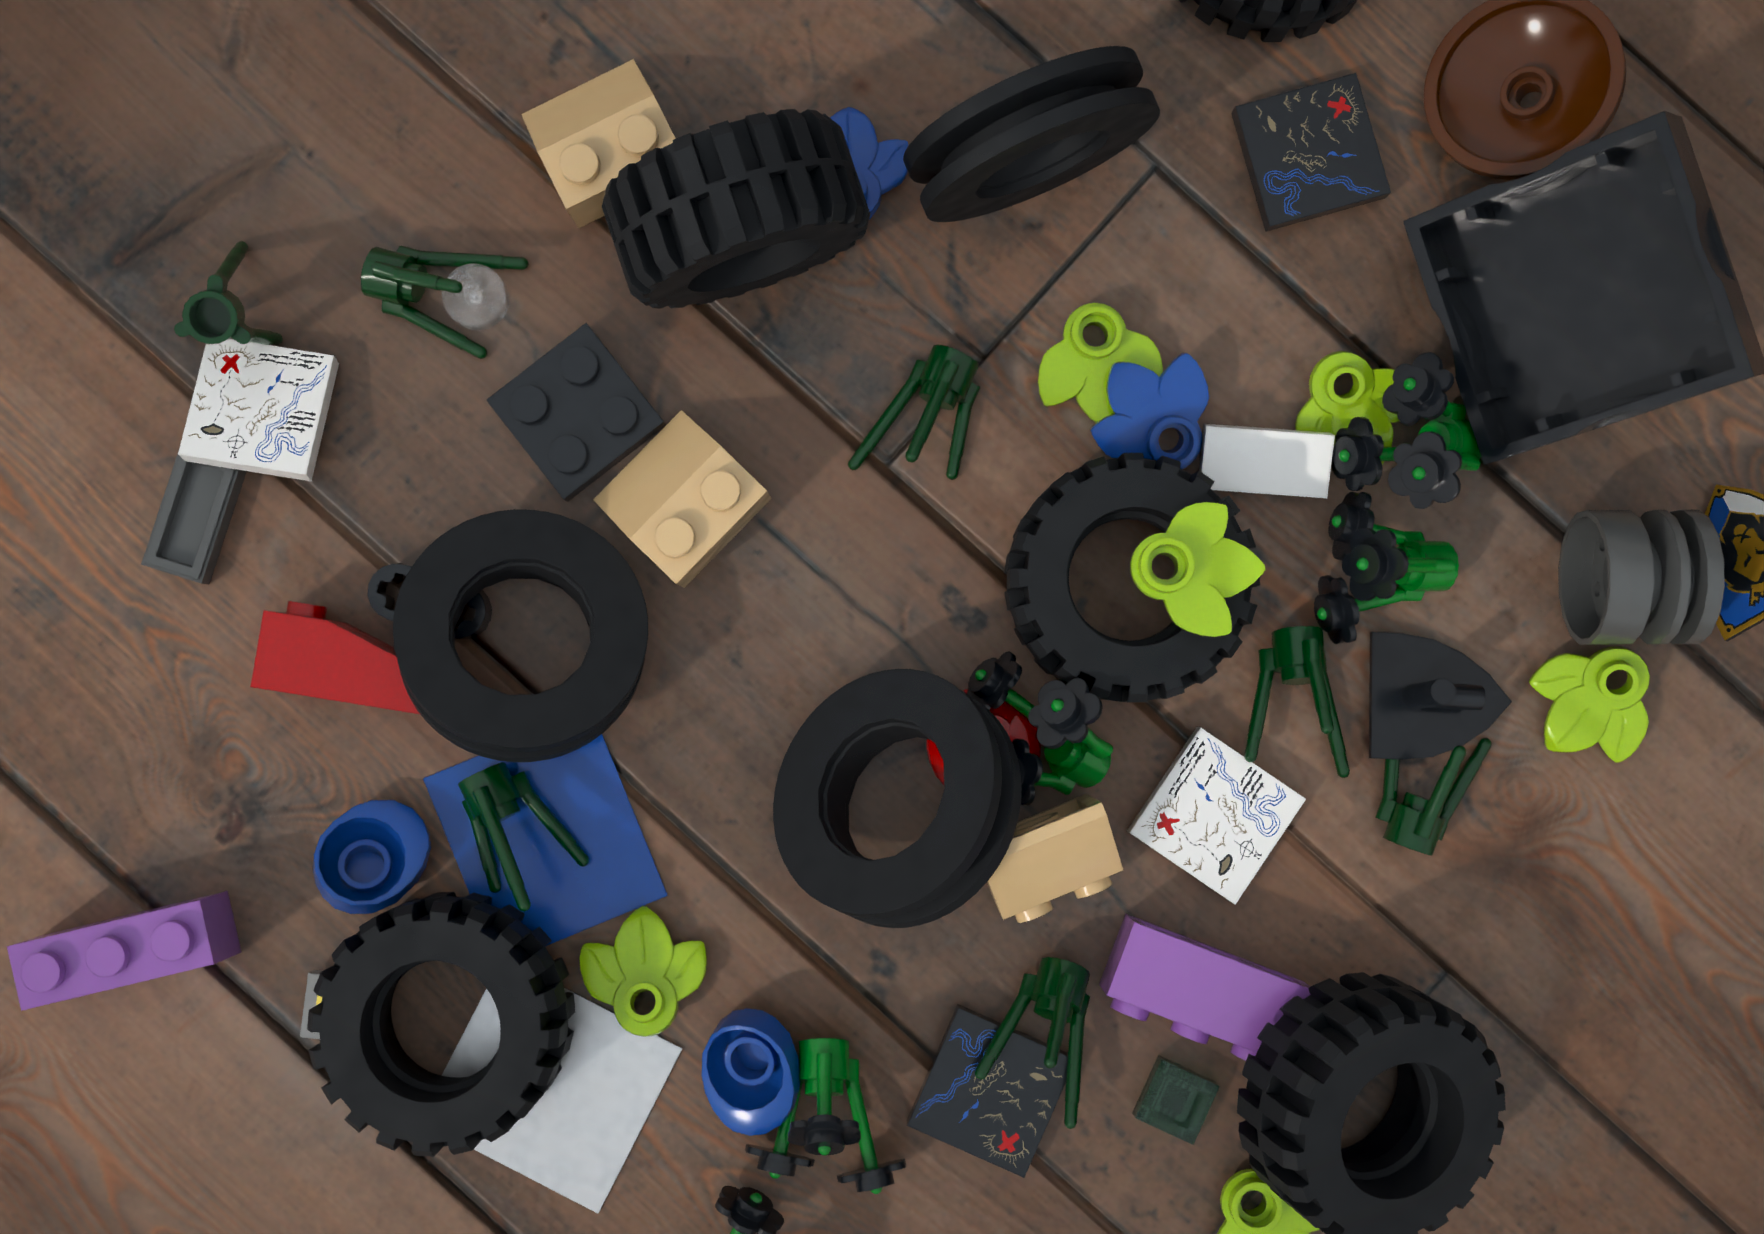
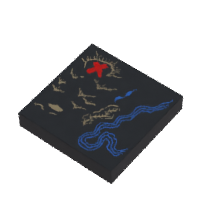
M1356 73L1238 105L1233 109L1231 113L1265 232L1382 200L1391 193Z
M957 1004L907 1118V1126L1025 1178L1066 1084L1068 1053L1060 1049L1057 1065L1054 1068H1047L1044 1064L1047 1043L1015 1029L987 1077L979 1080L975 1077V1069L1001 1023Z

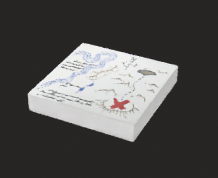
M228 339L219 344H206L178 455L186 462L312 481L339 363L334 355L252 342L240 344L234 339Z
M1196 727L1127 832L1236 905L1306 799L1254 763L1247 762L1244 756L1201 727Z

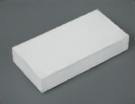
M1204 424L1199 471L1215 481L1211 487L1212 490L1327 498L1335 435L1328 432Z

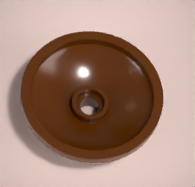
M1488 0L1453 26L1438 46L1429 65L1424 85V109L1427 122L1436 141L1452 160L1469 171L1485 177L1513 180L1528 176L1545 168L1566 152L1599 139L1612 122L1619 108L1626 84V58L1618 32L1605 13L1589 0ZM1531 92L1542 94L1539 102L1534 106H1520V102L1526 94Z

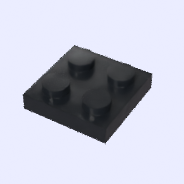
M587 323L486 400L553 487L567 502L666 426L662 418Z

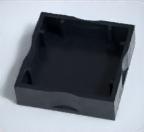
M1666 111L1660 112L1570 150L1545 168L1528 176L1508 182L1487 185L1403 221L1431 307L1442 322L1450 340L1454 356L1455 379L1484 465L1764 374V357L1682 116Z

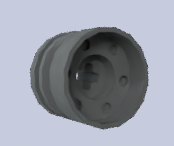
M1698 509L1677 510L1670 513L1667 510H1652L1644 512L1641 517L1631 510H1585L1577 512L1567 526L1561 544L1558 566L1560 605L1570 636L1579 645L1633 644L1638 637L1646 644H1668L1669 642L1672 644H1701L1715 627L1721 612L1725 588L1723 552L1719 535L1710 517Z

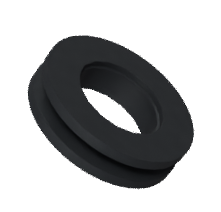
M1106 46L1076 52L1045 62L981 91L931 123L909 144L903 156V161L910 178L914 182L927 184L920 195V202L927 218L934 222L961 221L1016 205L1077 178L1133 144L1155 124L1160 116V108L1153 92L1146 88L1137 87L1143 77V68L1136 52L1132 48L1125 46Z
M527 509L497 511L480 515L451 528L429 545L415 561L405 577L395 605L393 616L394 649L402 680L411 701L426 722L448 741L468 752L498 761L535 762L548 760L573 752L592 742L604 733L626 709L636 691L644 666L648 641L646 602L639 582L627 561L613 545L591 528L573 519L546 511ZM507 579H539L562 588L580 605L590 627V645L581 666L561 685L538 694L508 695L482 685L463 667L455 649V627L465 605L483 588Z
M890 669L868 674L846 684L825 699L809 715L790 743L780 767L774 793L773 822L778 849L784 864L798 885L811 897L832 909L867 924L886 928H908L923 925L950 914L971 899L988 882L1000 865L1012 841L1018 822L1022 791L1021 773L1014 746L1002 724L986 707L951 682L937 675L914 669ZM916 737L933 741L944 762L945 786L936 817L918 841L897 855L876 860L865 858L857 851L849 832V802L858 777L874 756L895 742Z

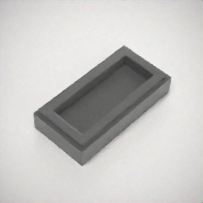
M177 454L141 565L209 585L247 471L186 462Z

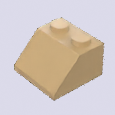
M634 59L521 114L536 150L566 210L578 228L604 216L602 203L607 185L612 178L618 177V173L622 168L630 163H637L641 160L643 154L655 148H663L673 143V140L676 139Z
M681 410L593 500L625 535L675 584L685 588L772 498L768 491L720 444Z
M1084 794L1017 822L1009 848L1000 865L987 882L1003 920L1015 915L1018 923L1027 922L1050 912L1053 909L1050 900L1074 891L1077 899L1099 893L1112 885L1109 876L1123 871V867L1102 802L1088 794Z

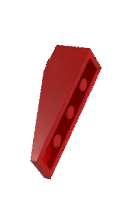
M288 601L286 613L263 610L250 687L420 714L404 686L393 646L347 622L326 619V606Z

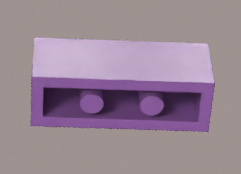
M228 891L62 930L7 946L21 1011L213 965L241 953Z
M1128 914L1124 916L1099 983L1105 994L1113 998L1110 1007L1114 1010L1141 1021H1147L1150 1012L1173 1021L1170 1030L1198 1043L1207 1044L1210 1035L1233 1043L1230 1052L1245 1061L1248 1054L1256 1055L1262 1044V1041L1257 1037L1267 1022L1274 1026L1284 1015L1280 1008L1295 996H1299L1302 999L1310 996L1308 989L1310 986L1302 980Z

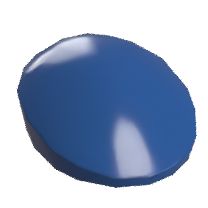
M371 800L352 807L334 820L320 836L314 853V880L322 897L333 908L349 914H372L397 903L419 881L427 866L431 841L430 833L424 820L413 808L395 800Z
M750 1008L735 1010L720 1020L702 1053L701 1076L705 1094L713 1111L723 1124L732 1131L748 1136L766 1134L786 1121L795 1107L800 1088L799 1063L791 1035L776 1017L763 1010Z

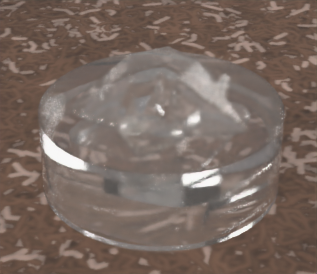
M466 264L456 268L449 274L448 279L460 281L463 285L460 293L442 291L444 308L452 319L470 330H486L495 326L503 319L509 306V292L506 284L495 271L481 264Z

